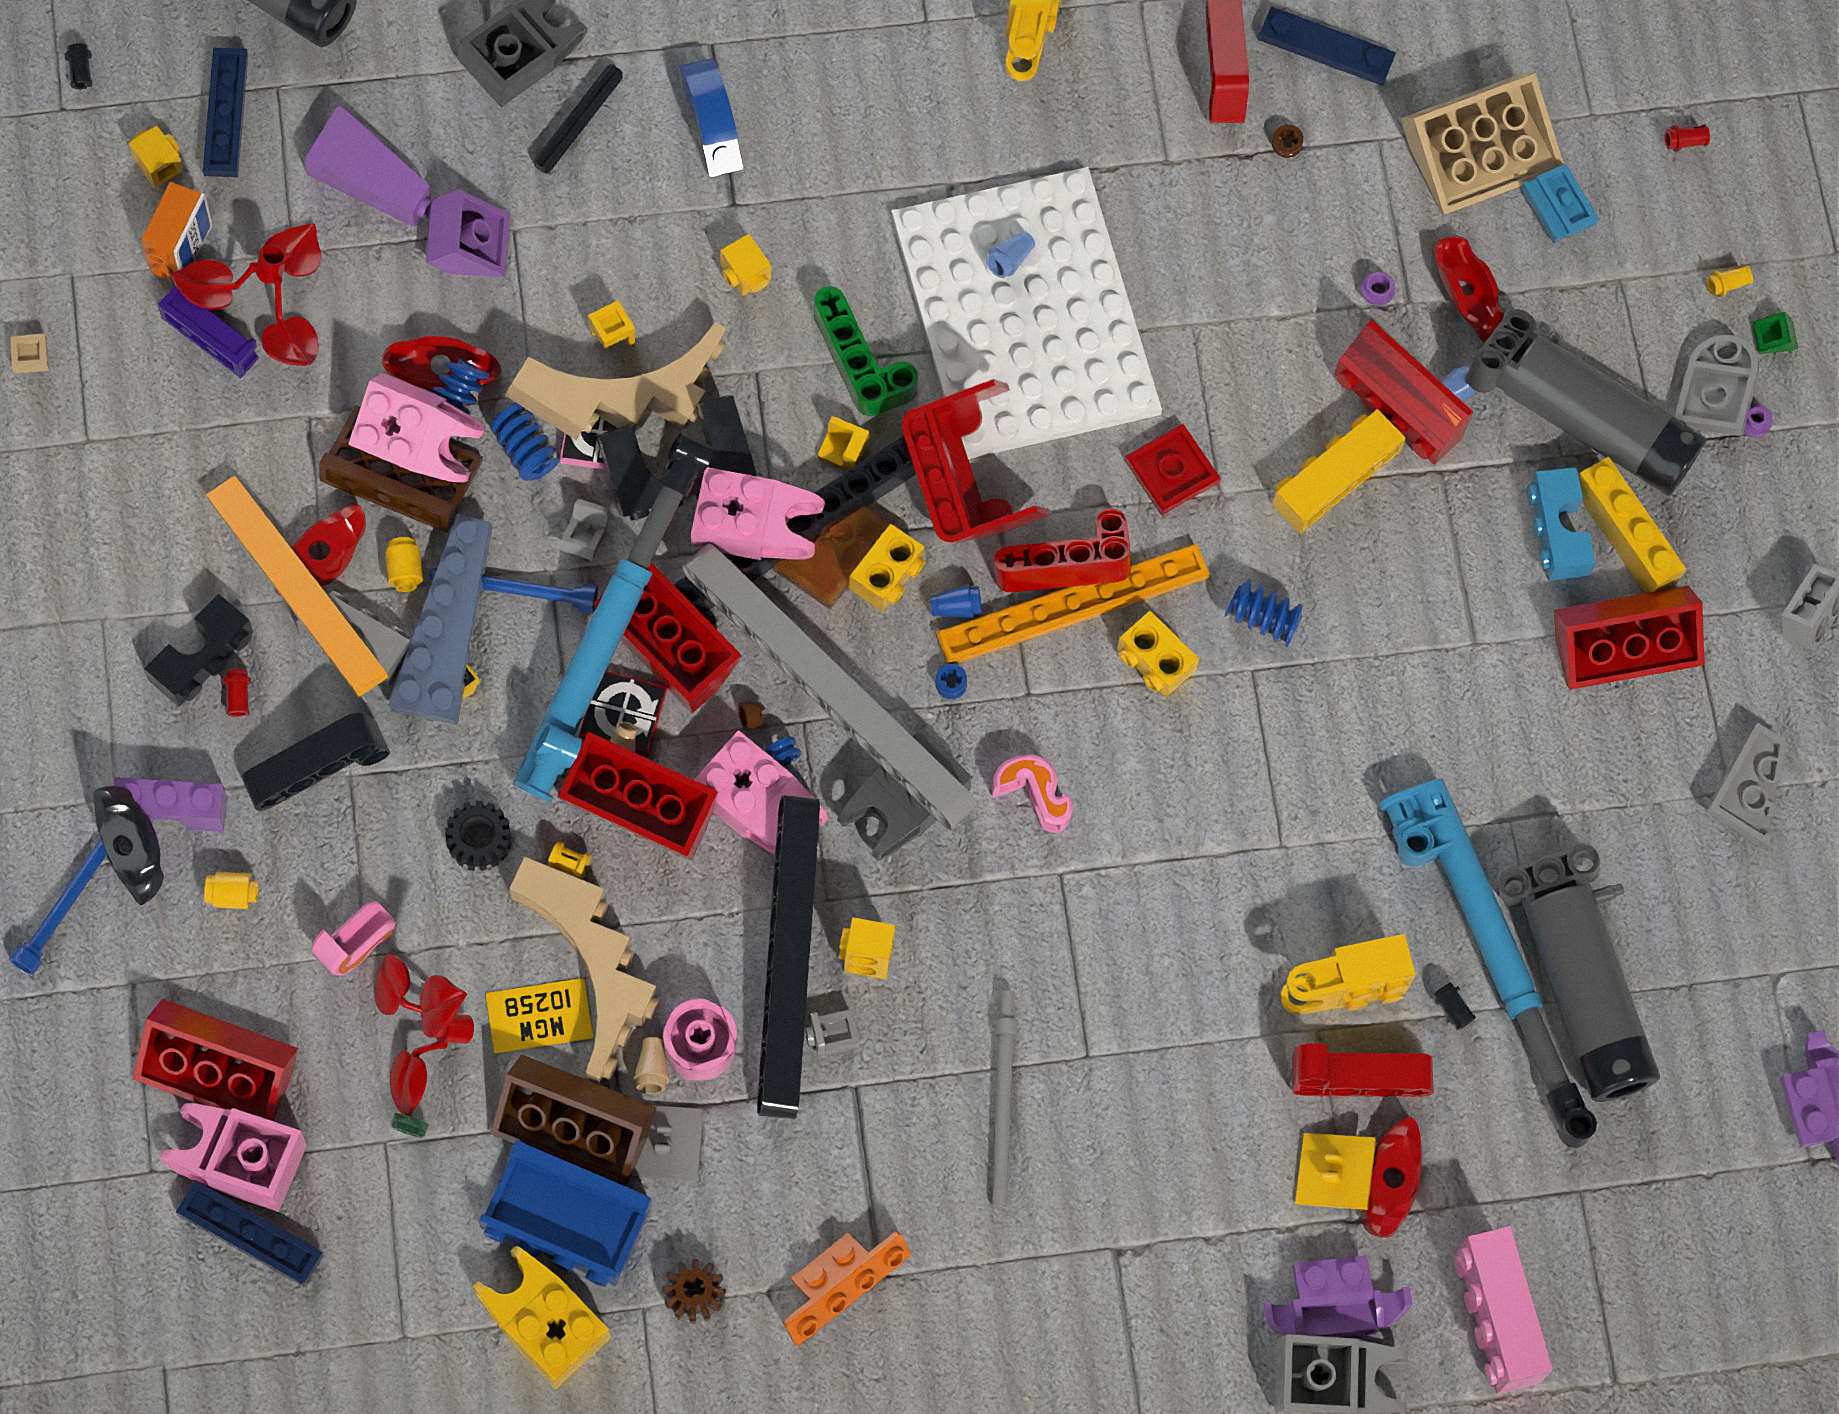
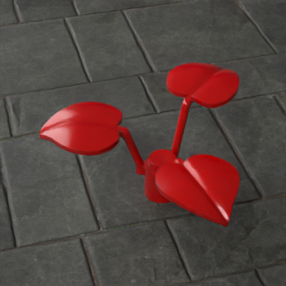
M315 224L292 227L271 236L260 249L257 262H251L245 273L233 283L231 270L217 260H198L180 270L173 271L172 278L179 292L192 304L208 310H217L229 306L233 299L231 290L239 289L253 273H256L260 281L265 284L274 283L275 311L278 324H270L263 331L261 342L265 352L274 360L290 365L307 366L315 361L319 349L315 329L307 320L299 316H294L284 321L282 317L281 294L284 271L293 277H304L313 274L320 266L321 249Z
M386 954L375 981L374 998L377 1008L382 1014L393 1015L398 1010L400 1004L404 1008L421 1013L423 1033L425 1036L436 1038L437 1040L435 1043L415 1048L411 1054L407 1051H401L395 1058L391 1068L390 1091L393 1101L404 1117L412 1119L413 1111L421 1101L427 1084V1069L420 1055L435 1049H447L448 1043H469L474 1034V1021L470 1015L456 1014L468 994L453 985L442 975H432L428 978L421 992L420 1005L407 1001L404 996L408 992L411 983L408 968L398 956Z

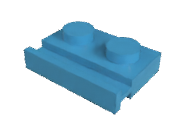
M1566 163L1537 176L1532 181H1525L1522 184V191L1553 243H1557L1559 239L1568 238L1597 224L1598 216Z

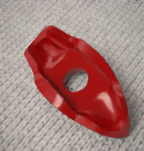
M1453 236L1434 242L1433 247L1440 278L1455 308L1472 326L1481 341L1485 343L1504 317V311L1499 304V291L1495 278L1486 263L1473 253L1466 238ZM1459 281H1464L1470 285L1472 295H1465Z
M424 336L413 340L395 342L385 349L382 356V365L387 372L411 385L433 390L434 387L445 388L446 386L439 378L440 375L435 374L431 369V362L438 355H445L450 359V362L454 363L459 361L457 357L489 373L488 379L477 378L481 385L491 382L501 373V366L498 360L489 352L461 340L445 336ZM449 370V372L444 375H451V370Z
M350 505L328 515L308 528L291 546V549L321 587L333 582L349 565L355 548L365 532L366 517L360 505ZM317 542L325 543L330 550L328 556L323 560L311 558L309 548L312 544ZM274 587V591H275L278 595H280L279 592H278V591L276 590V588Z
M1412 1117L1400 1120L1393 1125L1375 1147L1368 1210H1361V1221L1364 1229L1377 1237L1388 1238L1396 1233L1411 1210L1419 1189L1422 1172V1146L1418 1124ZM1389 1168L1398 1169L1404 1178L1402 1186L1398 1188L1387 1186L1383 1179L1385 1170Z

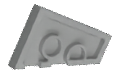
M1757 722L1752 725L1705 812L1759 847L1766 849L1770 846L1771 834L1769 832L1772 817L1775 816L1776 803L1774 802L1777 784L1781 780L1787 741Z

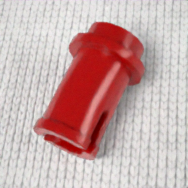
M1706 124L1683 128L1673 125L1664 134L1666 148L1679 152L1685 147L1708 146L1710 142L1708 126L1706 127Z
M245 670L227 671L226 678L223 679V684L227 686L226 715L242 717L250 714L248 707V685L252 681Z

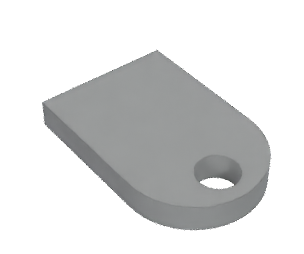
M1717 335L1700 343L1690 357L1674 418L1692 429L1743 436L1759 375L1758 358L1754 348L1744 339L1733 335ZM1731 347L1737 350L1736 355L1730 359H1723L1718 355L1724 348Z

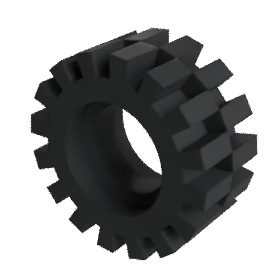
M476 801L474 806L467 802L464 803V809L456 808L453 811V818L449 816L447 820L448 827L445 828V836L449 853L453 859H457V864L462 867L466 864L468 870L474 871L475 867H480L481 871L487 870V865L491 864L492 867L498 865L500 858L502 860L505 859L507 856L506 851L507 849L510 850L511 832L508 819L504 817V812L500 808L496 810L492 803L488 802V805L484 806L482 801ZM484 824L492 831L491 841L481 848H474L468 845L464 835L470 826Z

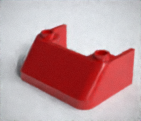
M995 379L989 380L914 408L907 412L902 420L903 435L935 533L945 542L959 543L996 535L1051 516L1048 508L1036 505L1014 513L1012 506L1005 500L996 498L982 502L967 457L962 437L975 433L981 426L982 412L978 402L1010 391L1007 383Z

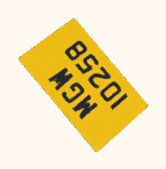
M584 978L486 993L495 1054L593 1039Z

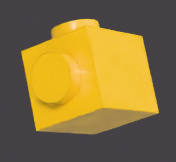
M157 125L150 130L140 131L128 143L132 159L154 188L184 171L180 155L177 153L180 151L177 142L170 133L164 135Z
M750 234L720 250V265L723 268L722 275L731 288L736 287L740 294L744 296L751 291L753 293L758 292L768 285L769 280H771V264Z

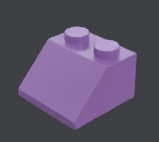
M460 189L431 200L426 263L454 275L505 276L510 213Z

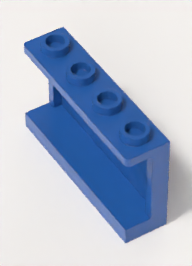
M516 1140L510 1152L511 1159L485 1214H482L479 1219L480 1228L484 1229L483 1234L500 1243H504V1240L507 1239L519 1244L518 1247L533 1257L537 1258L539 1253L552 1259L551 1264L561 1270L571 1272L574 1268L586 1273L585 1278L596 1285L605 1287L609 1283L616 1286L652 1207L651 1197Z

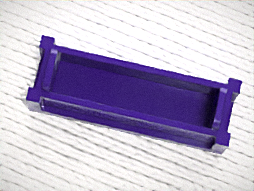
M176 285L158 303L161 318L240 379L259 359L255 354L257 343L254 338L248 341L209 310L189 302L179 292Z

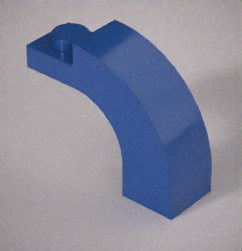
M710 58L680 65L679 69L685 97L690 103L695 116L708 175L711 177L743 169L737 143L738 135L730 102L716 63Z

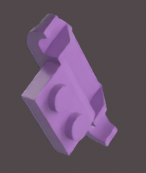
M1825 1030L1808 1033L1805 1038V1053L1809 1070L1783 1075L1780 1078V1082L1800 1148L1831 1142L1839 1164V1051L1827 1041Z
M1367 1255L1294 1263L1293 1274L1298 1299H1293L1292 1303L1287 1305H1274L1271 1302L1264 1303L1267 1324L1282 1335L1353 1338L1376 1335L1377 1332L1396 1322L1409 1310L1413 1303L1410 1286L1385 1294H1381V1290H1373Z

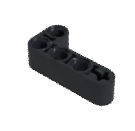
M360 712L352 713L250 768L241 778L254 808L257 811H262L282 803L354 762L361 766L376 764L387 758L390 750L375 719Z

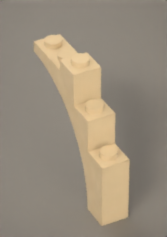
M714 322L701 341L681 358L659 370L629 378L606 380L578 377L554 370L528 357L505 396L577 440L582 430L589 433L599 416L617 428L631 425L633 428L637 425L642 428L651 412H654L682 429L687 420L694 423L698 417L695 404L701 403L699 401L705 390L700 388V385L709 372L704 366L709 358L716 360L726 344L721 338L727 329Z
M524 857L510 887L511 899L537 912L557 928L575 949L589 975L596 999L598 1019L595 1045L586 1070V1080L601 1085L604 1078L610 1080L615 1071L618 1059L613 1057L618 1046L624 1047L630 1037L632 1026L628 1025V1023L642 1028L646 1018L652 1020L660 1003V999L656 998V985L620 971L621 969L627 971L634 951L630 949L629 936L595 923V921L601 923L608 908V902L605 901L604 888Z

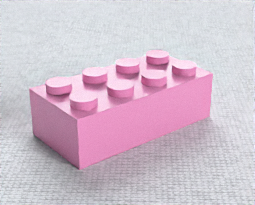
M1511 1226L1468 1236L1456 1252L1457 1256L1454 1257V1266L1458 1277L1465 1280L1468 1292H1464V1300L1469 1314L1474 1313L1478 1327L1474 1328V1334L1479 1349H1484L1488 1363L1485 1364V1373L1488 1383L1495 1385L1497 1394L1538 1385L1553 1369Z

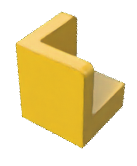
M619 300L588 315L589 332L592 336L597 335L604 349L625 339L628 346L635 344V327Z
M831 416L828 422V433L818 452V459L846 471L852 469L863 458L869 445L870 431Z

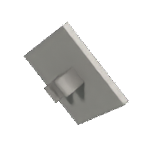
M652 1105L657 1107L648 1138L631 1177L698 1182L703 1109Z

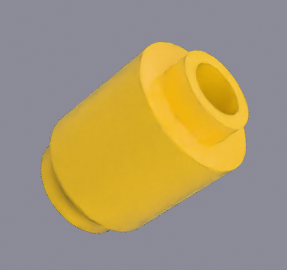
M394 538L387 543L388 548L385 550L388 585L396 588L399 592H410L423 582L420 548L416 545V541L413 538Z
M216 871L215 875L207 874L204 888L205 903L213 904L216 908L250 909L251 902L257 903L259 882L253 881L251 873Z

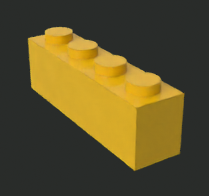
M1378 409L1369 416L1363 414L1357 418L1350 428L1352 430L1344 437L1340 434L1335 436L1326 445L1325 449L1327 451L1318 458L1315 455L1308 458L1300 467L1301 472L1294 478L1290 476L1285 477L1275 487L1276 494L1272 505L1299 534L1303 533L1401 452L1406 438Z
M1609 456L1580 472L1579 481L1583 496L1582 503L1644 593L1666 590L1677 585L1686 571V567Z

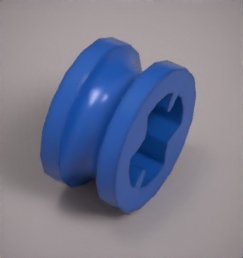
M946 664L937 671L936 689L942 697L957 699L965 693L967 674L961 666ZM948 675H955L956 681L960 684L955 683L954 688H949L946 681L942 679L948 680Z
M794 737L782 738L769 745L765 750L768 755L772 756L782 766L794 762L801 756L800 749L794 748L796 743Z

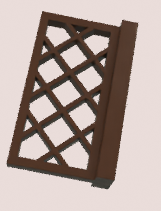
M355 405L329 453L325 452L319 462L320 482L448 533L453 523V516L480 468L483 456L449 443V450L456 460L461 459L471 463L468 468L471 472L468 481L461 482L458 487L457 482L442 479L430 482L427 475L420 474L424 484L414 487L404 484L402 476L415 472L403 467L398 469L396 464L389 462L392 471L382 474L372 471L370 463L384 459L372 454L366 456L365 452L358 448L357 451L360 458L347 461L338 457L342 449L352 447L348 445L350 441L348 437L350 434L352 435L361 408ZM452 485L455 494L451 502L436 497L434 489Z

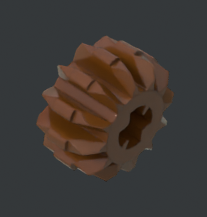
M698 1259L692 1260V1269L687 1270L683 1262L678 1263L680 1276L674 1272H668L666 1277L672 1285L662 1287L663 1294L672 1296L665 1301L666 1308L672 1309L679 1306L676 1309L675 1318L680 1320L688 1312L690 1324L696 1323V1313H701L705 1321L710 1320L711 1315L708 1307L714 1311H720L722 1304L715 1298L726 1296V1289L717 1287L723 1281V1276L715 1274L709 1277L713 1271V1265L708 1263L701 1271L699 1270ZM696 1285H699L701 1296L695 1294L692 1298H689L687 1287L693 1289Z

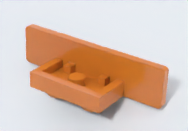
M895 1231L868 1253L849 1233H846L790 1279L794 1286L808 1300L783 1321V1326L792 1342L799 1346L808 1338L814 1336L819 1329L844 1312L849 1305L864 1293L870 1291L875 1284L894 1269L900 1267L911 1256L903 1236L898 1231Z

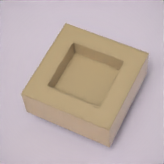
M45 333L10 336L11 363L14 374L49 371L48 345Z

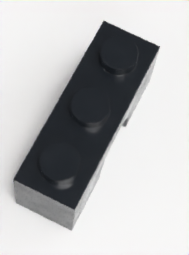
M219 593L194 618L197 630L207 638L204 647L194 654H183L168 644L144 668L148 681L178 707L186 700L188 702L193 700L201 691L202 684L211 675H218L226 666V659L235 650L241 651L252 638L253 630L250 620Z

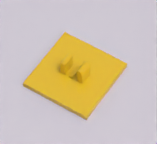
M1304 1133L1295 1204L1368 1210L1376 1138Z

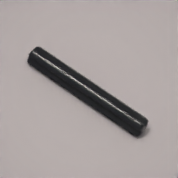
M610 64L603 70L534 159V166L545 174L550 173L623 79V72L619 68Z

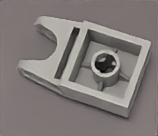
M1285 1334L1279 1337L1276 1343L1275 1414L1407 1412V1403L1399 1402L1381 1394L1375 1384V1374L1380 1365L1391 1362H1405V1360H1408V1352L1403 1349L1354 1338ZM1315 1368H1317V1374H1322L1323 1381L1317 1384L1313 1382L1310 1376V1372L1314 1371Z

